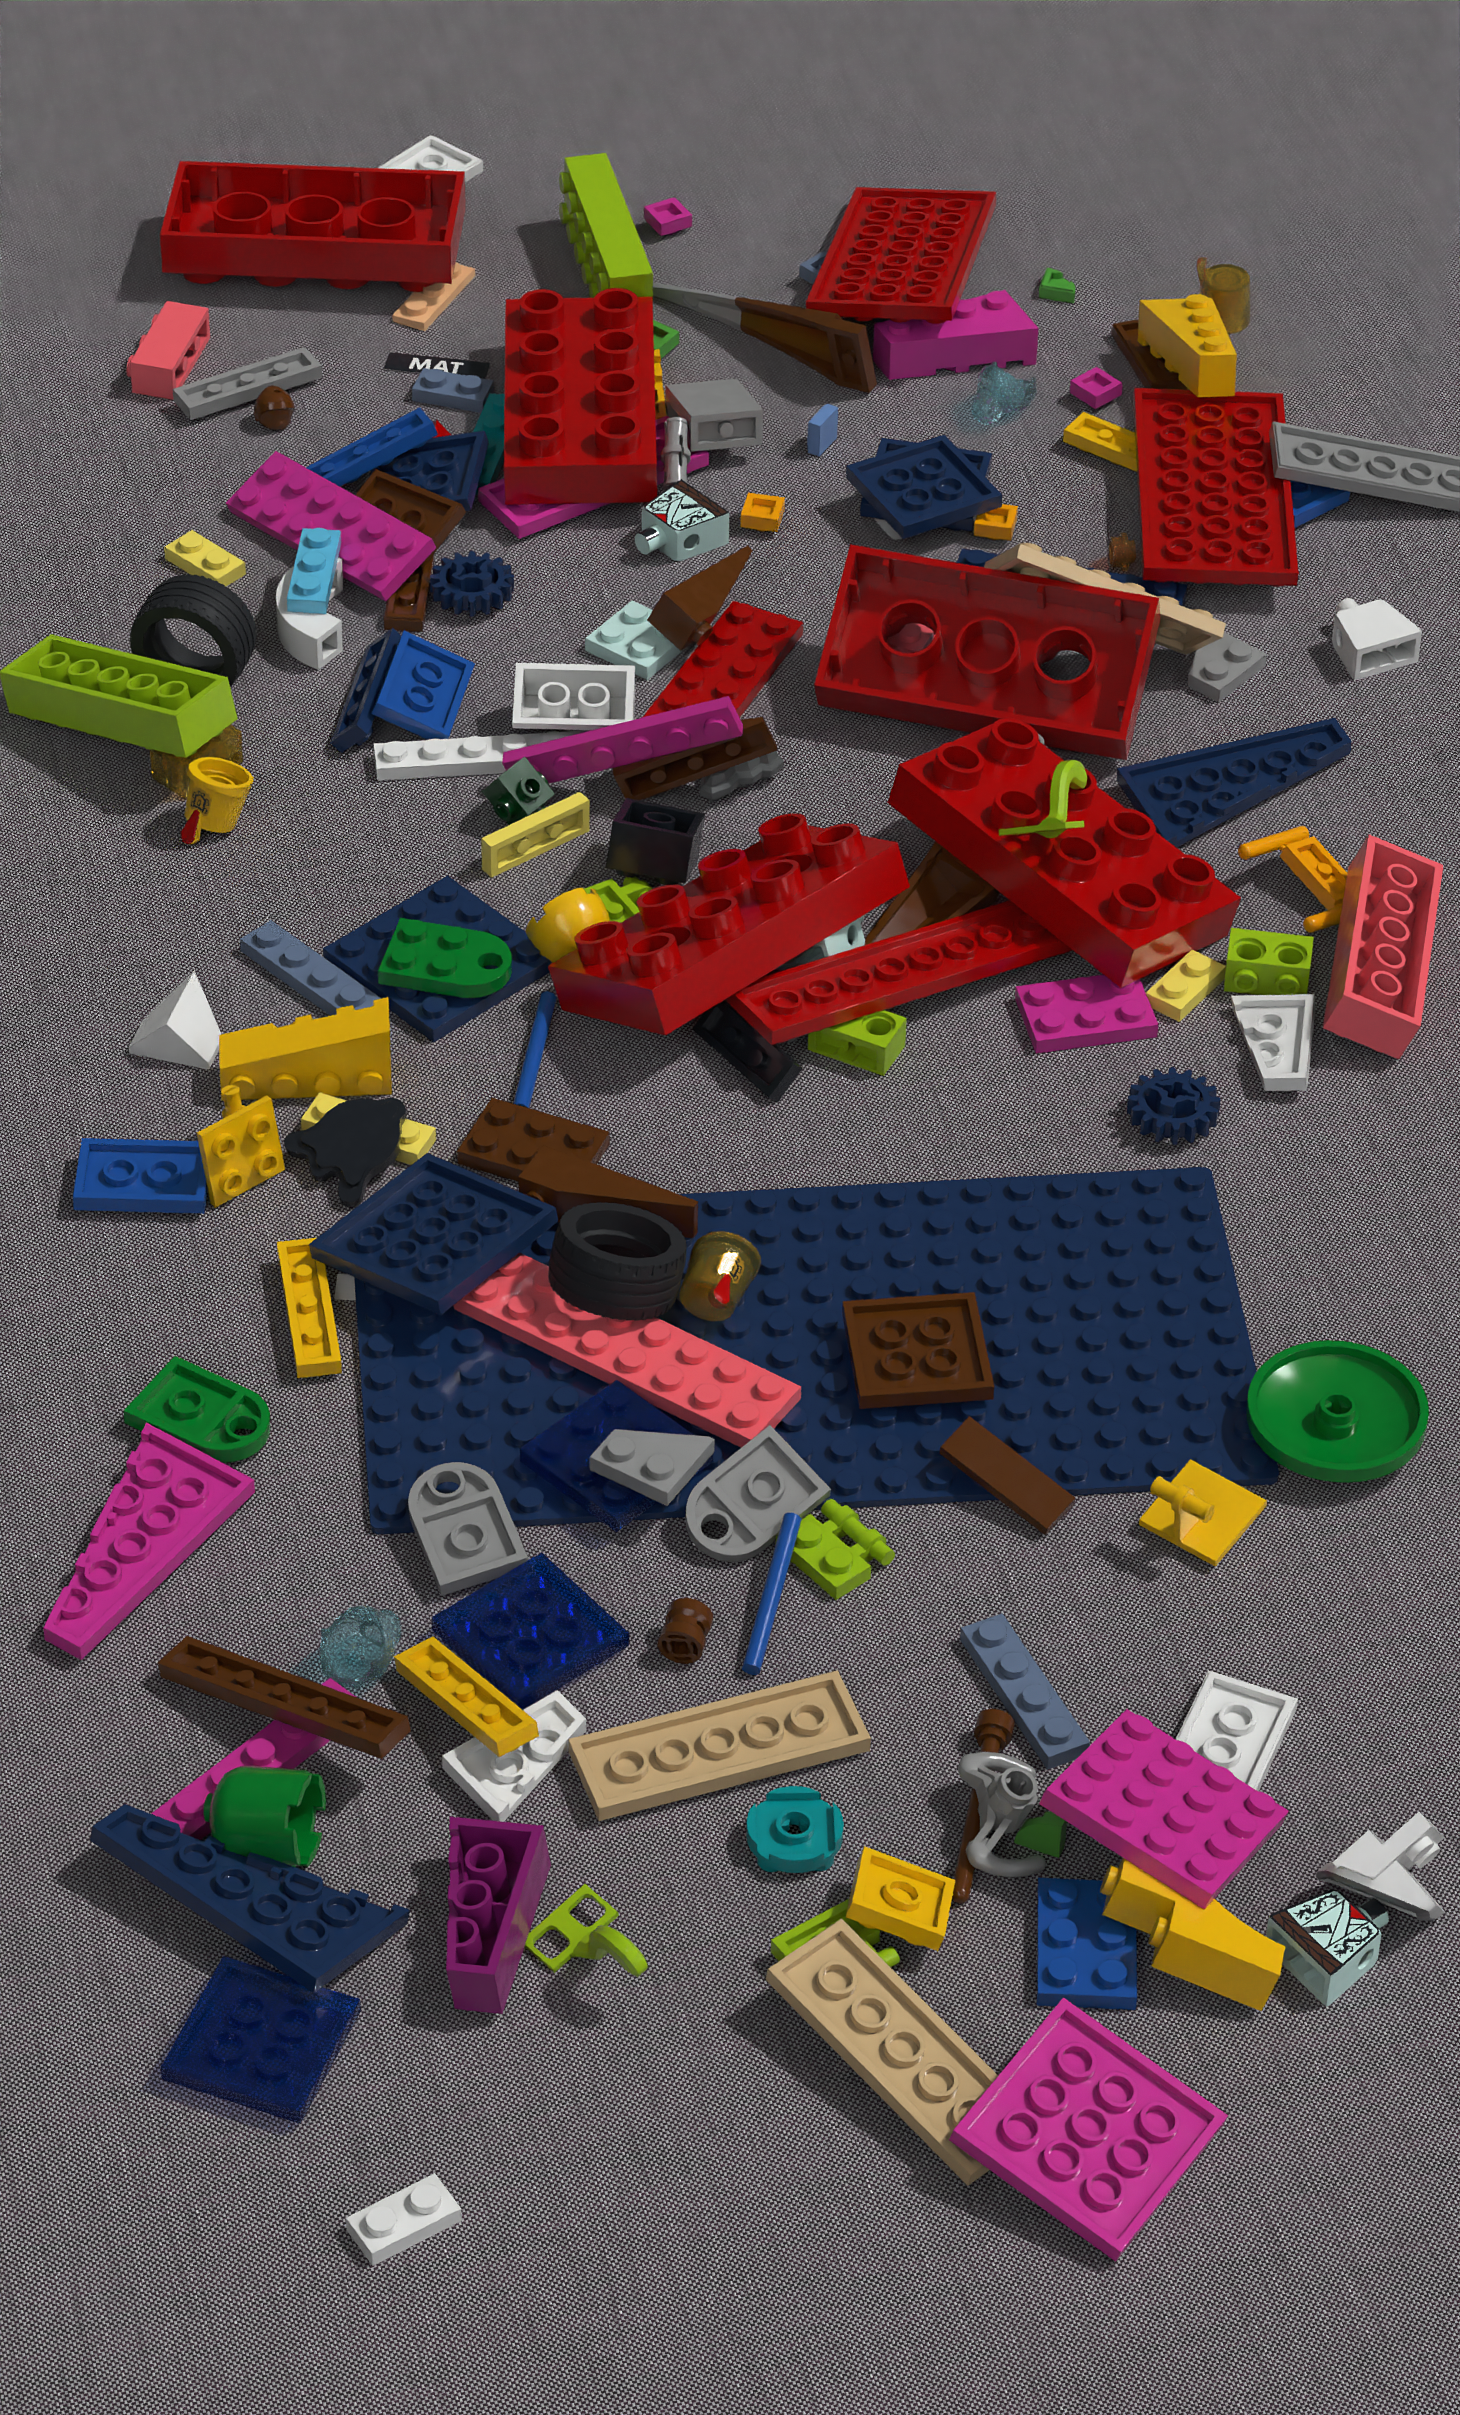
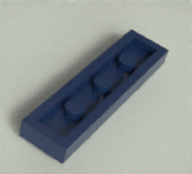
M394 628L373 641L365 649L330 742L341 753L354 744L357 746L362 745L373 732L371 726L376 715L371 713L398 640L401 637Z

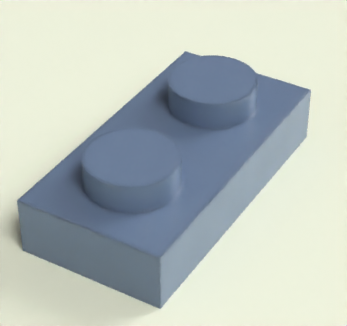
M423 368L412 388V401L481 413L489 394L494 393V380L483 379L474 375L466 376L444 372L440 369Z

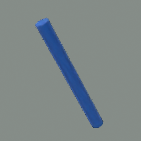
M545 991L540 995L513 1104L530 1108L557 999L556 995L552 992Z
M785 1513L781 1523L742 1665V1670L750 1675H758L761 1671L802 1520L795 1513Z

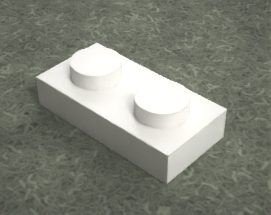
M434 2173L347 2217L346 2227L348 2233L371 2265L374 2266L461 2222V2208Z

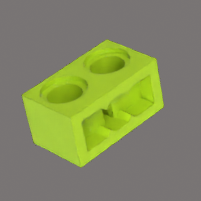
M1231 928L1224 991L1253 995L1307 994L1314 937Z
M882 1010L824 1028L821 1031L808 1034V1050L884 1076L905 1047L907 1018Z

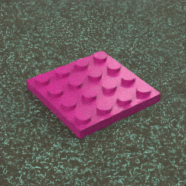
M1128 1709L1045 1790L1039 1803L1204 1910L1282 1826L1289 1812L1277 1804L1268 1794L1253 1789L1236 1778L1228 1769L1215 1765L1196 1753L1187 1743L1174 1739L1153 1726L1152 1722L1147 1718L1136 1715Z
M1063 1997L954 2128L949 2141L1116 2262L1220 2131L1228 2115Z

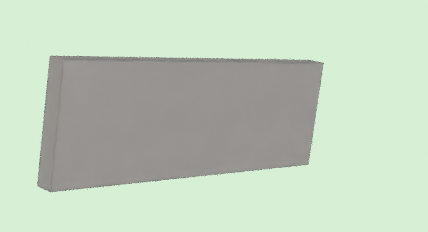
M1272 422L1269 438L1275 478L1460 512L1459 456Z

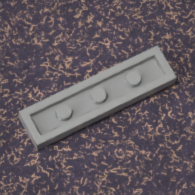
M306 347L174 388L173 401L189 420L203 418L208 414L230 407H237L242 403L255 400L268 386L274 385L286 390L322 378V365Z

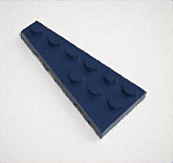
M1331 718L1117 768L1116 781L1134 808L1147 815L1154 822L1156 832L1177 848L1347 756L1351 752L1352 741L1336 718Z
M126 1804L92 1826L91 1842L312 1993L318 1991L408 1923L409 1909L394 1904L391 1910L369 1903V1894L355 1889H351L348 1894L323 1886L322 1877L252 1852L245 1857L225 1849V1844L218 1841L215 1837L208 1836L205 1841L180 1833L179 1824Z

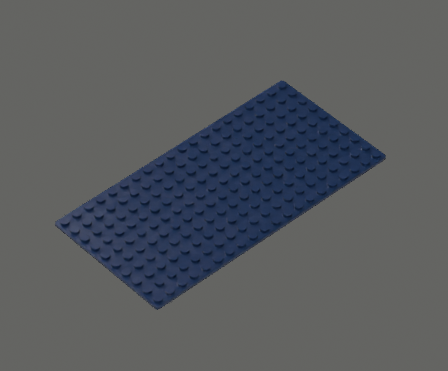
M1189 1167L679 1194L698 1201V1233L694 1238L685 1237L687 1244L686 1262L676 1300L667 1313L656 1318L801 1386L800 1401L780 1421L774 1430L831 1489L830 1497L814 1510H821L823 1504L829 1499H834L841 1506L848 1505L850 1508L999 1500L939 1454L940 1447L969 1416L1073 1496L1148 1492L1158 1476L1171 1483L1190 1459L1239 1486L1271 1485L1278 1481L1279 1469L1277 1462L1269 1457L1257 1444L1247 1422L1248 1391L1257 1371L1214 1179L1209 1168ZM559 1223L554 1224L520 1253L549 1266L553 1240ZM729 1251L741 1257V1260L744 1261L745 1269L737 1284L733 1283L731 1278L730 1301L723 1304L715 1298L714 1289L726 1273L719 1274L716 1268L722 1255ZM354 1277L370 1529L374 1534L415 1533L410 1521L408 1507L409 1493L413 1484L427 1470L437 1465L451 1462L475 1465L485 1470L495 1480L515 1527L684 1518L689 1495L697 1483L740 1449V1447L455 1310L454 1305L442 1315H439ZM975 1292L994 1382V1399L859 1409L842 1317V1301ZM614 1429L708 1436L715 1439L714 1453L668 1506L590 1470V1456ZM443 1482L436 1487V1490L440 1493L449 1494L455 1492L459 1485L454 1482Z

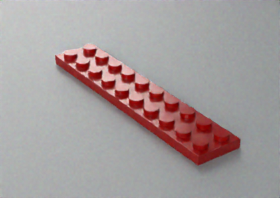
M1006 901L761 977L728 997L727 1002L766 1041L774 1045L878 1011L891 1009L894 1006L916 999L926 998L929 995L960 987L989 976H995L1008 970L1030 965L1046 958L1065 954L1072 951V949L1012 901Z

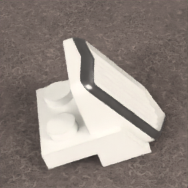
M1418 1812L1385 1842L1368 1830L1334 1860L1333 1864L1326 1863L1318 1870L1316 1878L1370 1899L1375 1898L1387 1906L1415 1916L1419 1921L1435 1920L1445 1911L1409 1872V1869L1415 1864L1418 1868L1428 1864L1440 1852L1441 1848L1437 1844L1445 1837L1427 1818Z

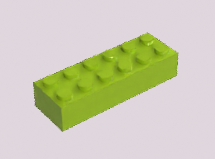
M607 153L565 157L564 172L559 173L560 190L564 194V202L559 203V215L561 223L567 224L566 231L569 244H574L575 261L577 264H582V278L584 284H589L590 298H594L599 292L610 288L627 289L635 293L637 297H653V272Z
M53 634L47 636L0 670V679L9 713L24 716L31 720L55 724L58 727L83 731L90 735L114 739L117 742H126L145 747L148 750L169 753L180 758H187L195 754L201 746L213 737L220 735L226 727L238 719L228 677Z

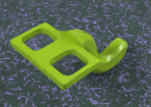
M1077 760L1061 761L1057 765L1051 782L1050 813L1047 818L1035 826L999 829V836L1037 833L1046 838H1055L1066 829L1084 827V821L1066 822L1069 787L1076 790L1084 789L1087 785V774L1082 763Z
M586 1884L580 1887L528 1934L525 1948L554 1973L571 1958L581 1957L601 1960L608 1953L628 1973L636 1977L642 1975L648 1968L646 1959L641 1951L617 1929L608 1927L619 1916L618 1912ZM585 1898L593 1899L606 1910L605 1914L589 1927L583 1926L570 1915V1911ZM549 1930L558 1931L570 1942L569 1946L553 1959L547 1958L534 1947V1943Z

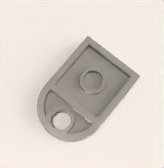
M769 1425L693 1488L686 1506V1529L695 1546L707 1556L725 1562L748 1560L761 1553L776 1541V1536L779 1534L785 1513H795L803 1519L830 1497L831 1489L774 1428ZM716 1520L723 1523L728 1532L720 1539H711L703 1534L701 1527L708 1521Z
M444 1463L427 1470L415 1481L408 1498L410 1521L441 1596L529 1568L528 1556L495 1480L485 1470L468 1463ZM443 1482H454L459 1485L455 1492L449 1494L440 1493L436 1490V1487Z

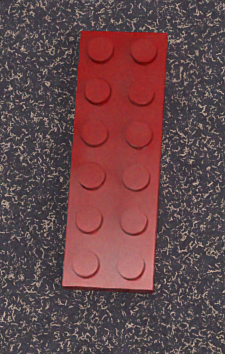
M733 601L713 626L710 636L702 644L698 645L643 717L729 696L740 718L803 635V622L788 618L782 614H775L752 607L749 604Z

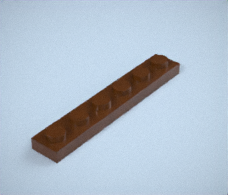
M186 1636L157 1662L161 1678L383 1759L411 1731L408 1716L189 1636Z

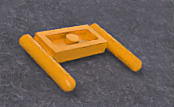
M1305 826L1292 828L1239 846L1238 855L1244 860L1280 850L1282 852L1280 858L1316 896L1318 901L1325 906L1327 911L1304 919L1303 927L1307 932L1313 933L1340 923L1347 872L1314 836L1309 838V831Z

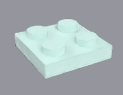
M633 600L585 638V651L614 665L635 666V675L646 680L651 678L683 650L680 651L647 621L653 610Z

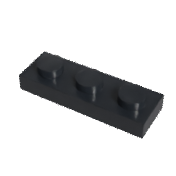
M726 1000L705 1011L692 1028L693 1031L750 1082L774 1101L779 1102L802 1070V1067L776 1044L771 1045Z

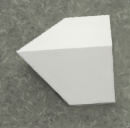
M195 970L143 1019L129 1045V1054L210 1069L219 1051V1035H221V1032Z

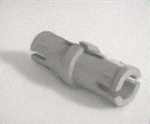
M671 417L667 419V422H664L665 446L661 450V461L664 463V491L681 479L687 483V464L691 460V452L687 448L688 421L681 417Z

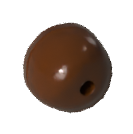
M274 385L268 386L256 399L254 418L266 428L272 430L285 429L290 424L291 416L295 410L294 401L284 389Z

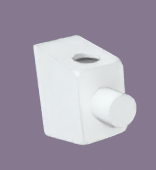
M1346 598L1337 605L1332 644L1354 681L1418 662L1422 636L1421 629L1386 601L1376 600L1358 605L1352 598Z

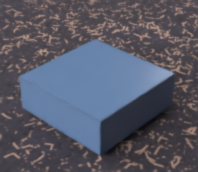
M826 404L808 422V453L820 457L837 438L838 407Z

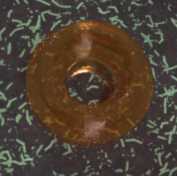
M1126 532L1119 533L1118 537H1110L1108 547L1110 566L1112 568L1120 567L1121 571H1128L1129 563H1135L1136 560L1134 540H1128Z

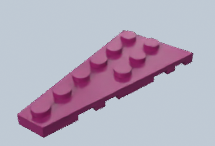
M146 1422L141 1432L139 1446L136 1451L131 1452L126 1462L127 1469L120 1483L115 1484L90 1534L91 1541L85 1553H81L75 1563V1573L69 1585L63 1587L43 1627L44 1639L82 1660L255 1493L254 1479Z

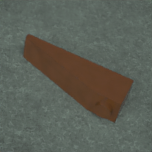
M747 545L664 592L647 621L680 651L693 643L697 645L702 644L712 633L713 627L711 623L753 550Z
M763 717L742 719V736L612 768L613 776L625 799L642 800L777 751V744Z
M545 1145L540 1148L518 1177L519 1192L556 1207L558 1223L562 1215L572 1207L589 1203L607 1202L641 1208L661 1216L677 1227L684 1237L694 1238L698 1233V1201Z

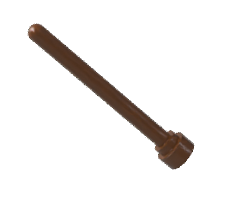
M985 1709L978 1714L974 1736L980 1746V1752L999 1753L1011 1742L1015 1723L1010 1714L999 1709ZM973 1788L953 1878L955 1885L952 1900L960 1904L965 1903L970 1897L975 1867L970 1864L967 1858L966 1848L968 1843L974 1840L980 1831L979 1802L976 1790Z

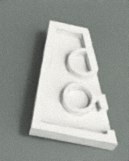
M1314 994L1231 996L1232 1009L1264 1090L1307 1091L1316 1008Z
M558 1690L523 1709V1711L536 1720L539 1737L525 1743L518 1749L498 1757L474 1737L442 1755L443 1770L493 1821L504 1822L568 1752V1739L582 1736L586 1732V1718Z

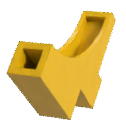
M1125 1858L1122 1859L1118 1868L1112 1865L1109 1866L1100 1888V1893L1107 1895L1102 1915L1150 1934L1148 1944L1155 1946L1151 1967L1262 2011L1280 1977L1285 1951L1284 1945L1271 1940L1243 1923L1216 1899L1204 1910Z

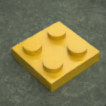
M864 1846L857 1861L846 1918L857 1921L864 1927L879 1929L903 1938L910 1944L925 1946L938 1951L946 1933L955 1880Z

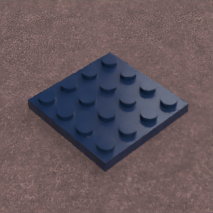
M448 875L323 948V957L381 999L388 997L389 1010L433 1043L550 973L548 965L552 964L549 959L541 955L540 951L528 939L524 930ZM400 918L487 932L503 940L508 945L512 955V974L507 984L493 994L478 998H462L378 984V970ZM488 965V966H484V967H482V968H484V969H496V968H498V967H497V966H493V965Z
M426 1153L312 1241L309 1247L313 1259L442 1315L556 1224L558 1216L554 1206Z

